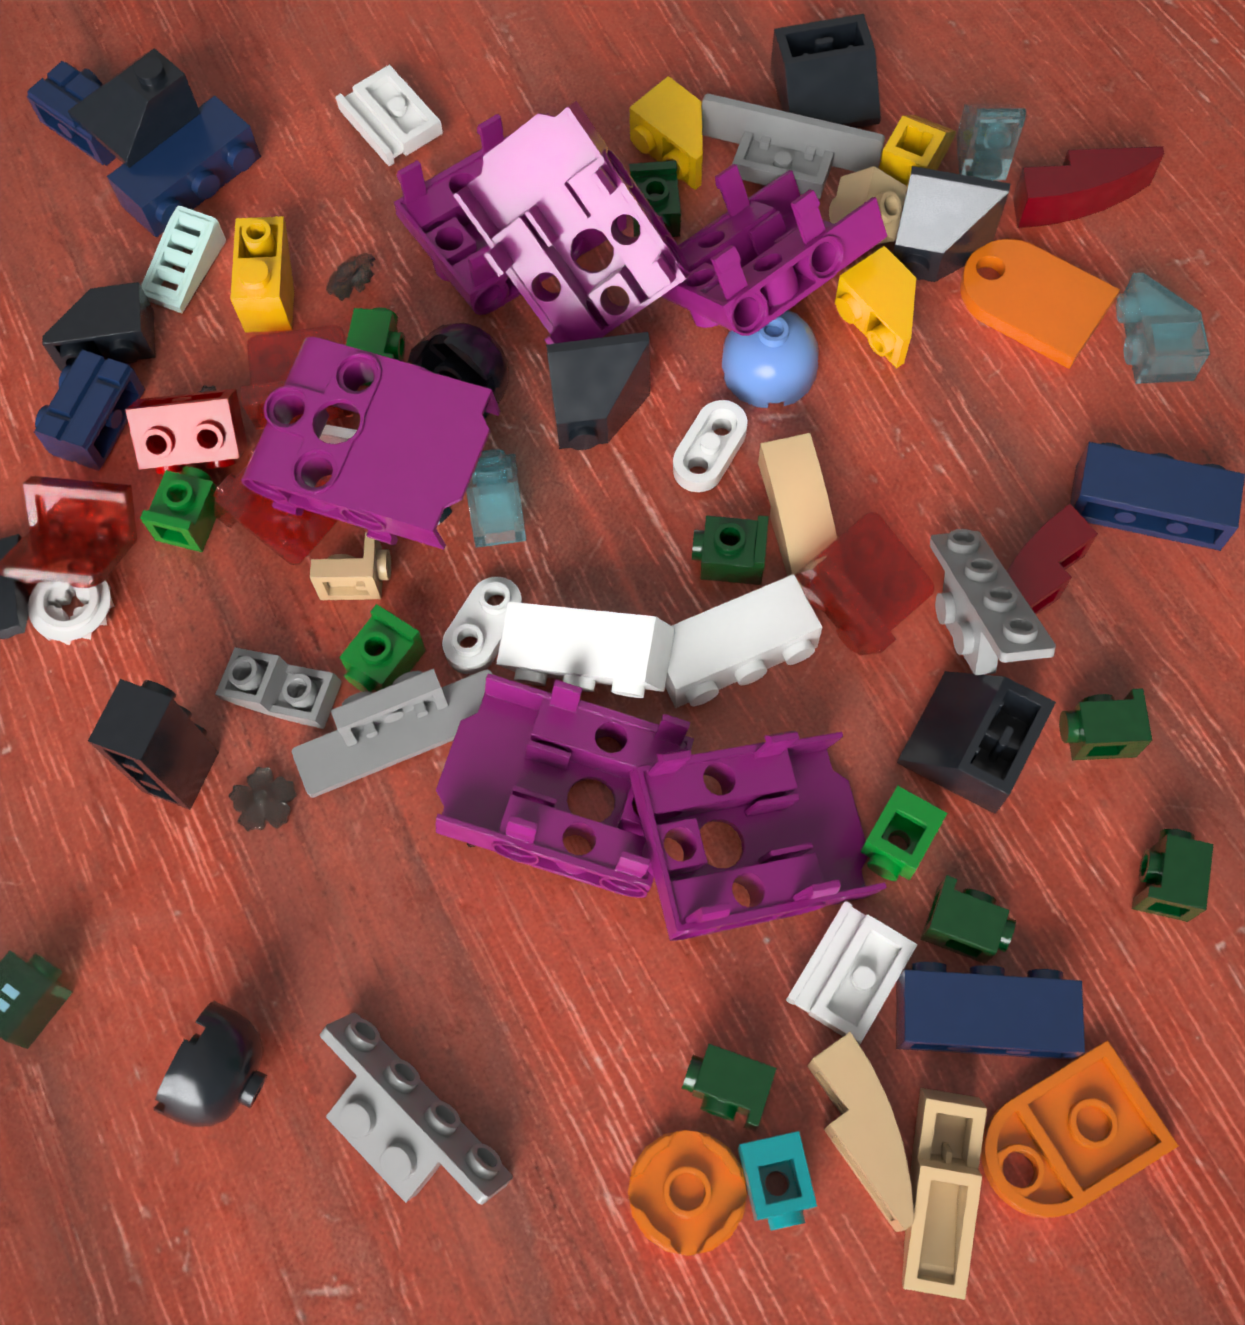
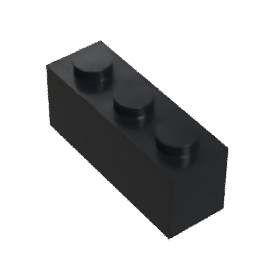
M120 679L88 742L143 793L191 810L219 752L205 737L207 731L193 723L190 719L192 713L176 703L174 700L176 694L172 690L150 680H144L142 686Z

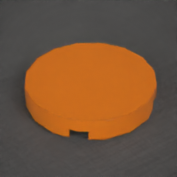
M689 1130L663 1134L644 1148L632 1167L628 1188L632 1217L644 1236L666 1252L685 1256L710 1252L732 1236L744 1216L747 1190L742 1166L730 1148L710 1134Z

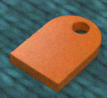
M1015 239L992 241L974 251L967 260L960 282V293L963 303L976 319L1068 369L1071 368L1115 302L1120 289L1033 244ZM984 267L992 268L999 273L1000 278L995 280L985 279L978 274L977 270Z
M1107 1040L1000 1106L985 1126L981 1161L987 1180L996 1194L1005 1203L1029 1216L1052 1218L1078 1211L1179 1146ZM1011 1152L1025 1155L1033 1166V1178L1025 1188L1011 1185L1004 1176L1003 1162Z

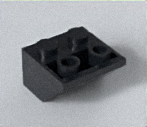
M864 14L774 29L770 70L783 111L854 128L880 124L881 113L876 51Z
M945 671L897 763L996 814L1009 797L1056 702L1004 676L974 675Z

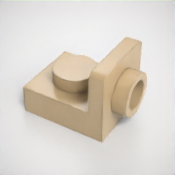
M365 532L363 558H355L347 554H335L327 559H311L310 580L319 599H381L382 580H390L391 555L389 549H382L380 541L367 537V532Z

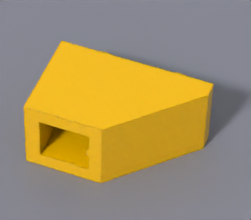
M667 76L629 107L630 140H632L634 146L640 152L648 153L658 162L676 160L677 180L681 179L696 190L702 184V104L697 97Z
M903 115L882 151L879 169L908 187L912 166L932 170L938 169L955 138L956 131L916 115Z
M284 216L236 218L230 300L245 333L292 330L294 285Z
M883 246L840 275L835 305L840 316L847 323L854 324L867 337L873 351L879 356H885L897 369L905 362L911 340L916 277Z

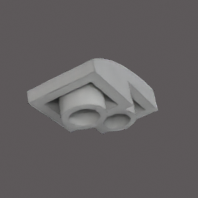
M234 648L215 695L222 700L263 714L324 729L342 681L331 672L289 665L278 655Z

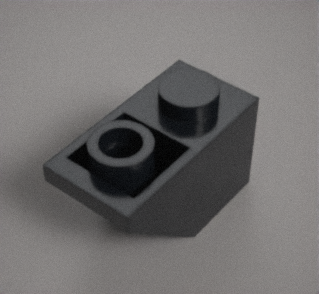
M139 282L91 288L42 336V344L60 371L67 365H73L82 350L100 355L106 360L109 358L124 364L156 358L154 310Z

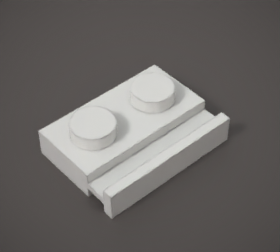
M391 65L352 86L353 92L344 97L342 94L336 96L339 110L388 166L394 164V158L403 153L407 156L443 134L441 121Z
M845 901L786 1001L808 1012L809 1016L841 1036L851 1032L860 1045L918 944L872 916L864 915L854 909L852 904Z

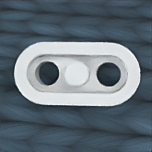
M717 400L702 408L674 453L673 474L681 487L691 492H705L714 488L720 482L746 438L747 416L739 405L727 400ZM724 428L730 433L721 436L717 435L714 430ZM700 466L706 471L702 474H695L690 469Z
M490 577L479 582L446 630L442 646L449 665L456 671L463 674H476L487 669L498 655L508 602L523 603L519 588L511 580L504 577ZM494 595H500L505 598L499 605L493 606L487 603V600ZM466 637H475L477 639V643L473 647L463 648L460 646V642Z

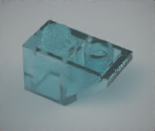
M965 104L956 135L959 174L988 180H1006L1026 119V109L1013 104Z
M1133 273L1124 293H1120L1117 298L1116 317L1119 323H1124L1126 333L1124 359L1127 365H1132L1135 384L1194 381L1210 355L1201 311L1145 273Z
M500 449L482 451L466 490L475 548L527 541L516 453L505 455V451Z

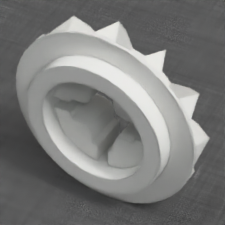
M69 565L55 569L36 584L28 602L30 621L35 629L49 641L57 640L70 646L72 640L79 638L91 640V632L99 625H107L106 616L109 608L114 607L110 592L111 587L101 574L86 566ZM76 591L77 598L84 606L75 608L73 616H70L69 620V616L61 607L71 603Z

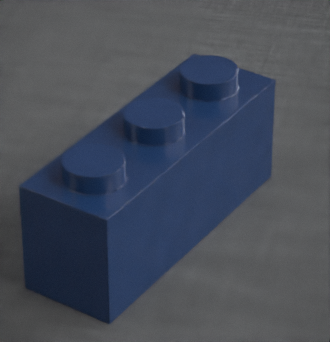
M215 95L198 107L201 114L130 168L122 164L107 176L121 206L156 238L165 231L177 206L193 210L203 201L214 196L220 188L241 172L249 169L255 161L261 158L250 125Z
M1088 442L1076 465L1070 504L1091 524L1221 551L1239 527L1245 474L1226 470L1217 464L1200 465L1176 460L1172 456L1163 453L1147 454L1124 449L1115 443L1099 444Z
M913 963L912 970H904L896 981V1049L1071 1060L1085 1053L1082 981L1063 979V972L1054 969L1027 971V977L1005 976V968L999 966H972L969 968V974L947 972V965L943 963Z

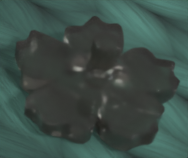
M363 253L357 257L352 256L337 267L338 271L331 274L326 285V291L330 295L334 294L340 301L350 297L353 287L358 292H362L366 287L364 284L370 283L371 277L374 276L373 271L370 269L376 260L374 256Z
M257 767L254 774L247 777V783L250 787L244 785L233 786L229 798L233 801L234 809L241 813L237 821L238 824L243 826L246 831L263 830L266 827L267 821L275 829L288 822L291 808L287 803L292 801L297 795L293 781H286L282 776L274 780V774L269 767Z

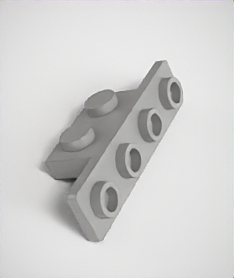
M709 93L705 94L702 100V135L739 144L732 164L737 165L742 180L767 186L788 170H792L800 194H804L811 189L814 190L816 196L820 199L831 166L854 172L873 166L879 169L885 142L883 134Z
M956 529L947 534L931 536L930 548L945 570L943 592L938 593L936 596V615L941 625L945 624L953 637L957 654L964 656L974 675L996 673L998 659L1001 662H1015L1054 656L1056 644L979 531Z
M434 669L424 673L412 671L398 677L392 686L374 693L365 691L348 697L343 701L342 706L330 710L338 730L292 749V755L307 794L312 798L453 741L460 721L478 713L485 693L487 674H492V672L486 669L441 687Z
M351 1013L324 1027L320 1037L357 1075L327 1114L326 1118L405 1203L421 1191L441 1165L481 1205L507 1186L513 1176L502 1165L498 1154L491 1147L482 1144L461 1122L456 1110L449 1104L441 1101L422 1082L419 1073L410 1063L396 1055L380 1038L379 1031L373 1024L362 1019L358 1014Z

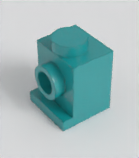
M797 1131L740 1144L737 1150L742 1164L754 1221L768 1219L770 1231L806 1223L803 1210L815 1208L817 1203L800 1132ZM772 1172L781 1173L787 1180V1190L781 1196L772 1195L766 1188V1177Z

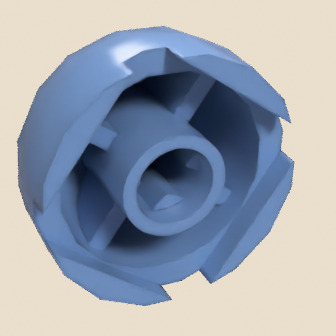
M787 310L750 336H741L730 330L724 341L722 354V369L727 388L739 400L759 408H768V403L777 404L784 402V406L797 402L809 392L817 376L819 348L812 328L797 313Z

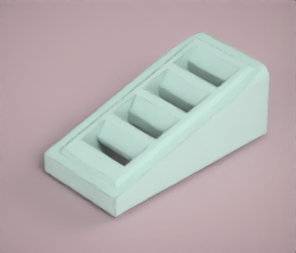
M177 206L165 228L141 285L149 302L183 313L226 242L217 219L183 206ZM185 248V249L191 250V251H193V252H192V254L190 255V254L184 253V252H182V251H183V249ZM173 265L184 268L185 271L183 273L171 268ZM165 280L177 284L178 288L175 291L161 286V284Z

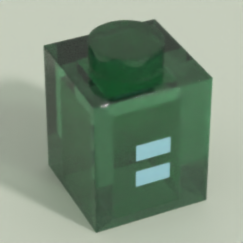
M9 950L0 961V1038L26 1049L31 1046L73 993L57 980L63 971L37 952L30 959H27Z

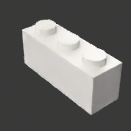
M792 574L671 625L675 628L665 688L675 708L690 703L691 706H698L715 698L719 693V689L736 682L741 686L748 685L762 678L770 667L784 661L787 665H793L810 657L815 652V648L818 647L822 625L795 575Z
M508 602L496 664L515 672L514 680L525 684L546 686L547 678L563 679L565 683L583 688L582 691L594 692L596 683L612 685L611 692L614 694L644 698L645 689L664 692L675 628L656 616Z

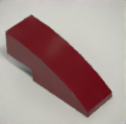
M1163 146L1068 150L1062 166L1023 167L1013 196L1017 228L1047 226L1080 219L1104 211L1131 198L1151 184L1164 156Z
M1071 504L1067 505L1036 532L1023 546L1007 569V573L1035 615L1061 597L1072 578L1066 569L1086 555L1098 535Z

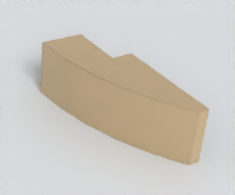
M811 433L760 443L758 465L771 505L770 519L787 576L795 575L809 603L846 595L847 587L836 529Z
M849 1032L814 1057L807 1066L841 1113V1116L825 1127L824 1131L895 1232L905 1231L915 1222L912 1185L903 1141L890 1102L875 1070L852 1033Z
M920 1088L910 1171L915 1223L905 1230L902 1274L903 1289L965 1300L982 1182L979 1162L987 1108L979 1097Z

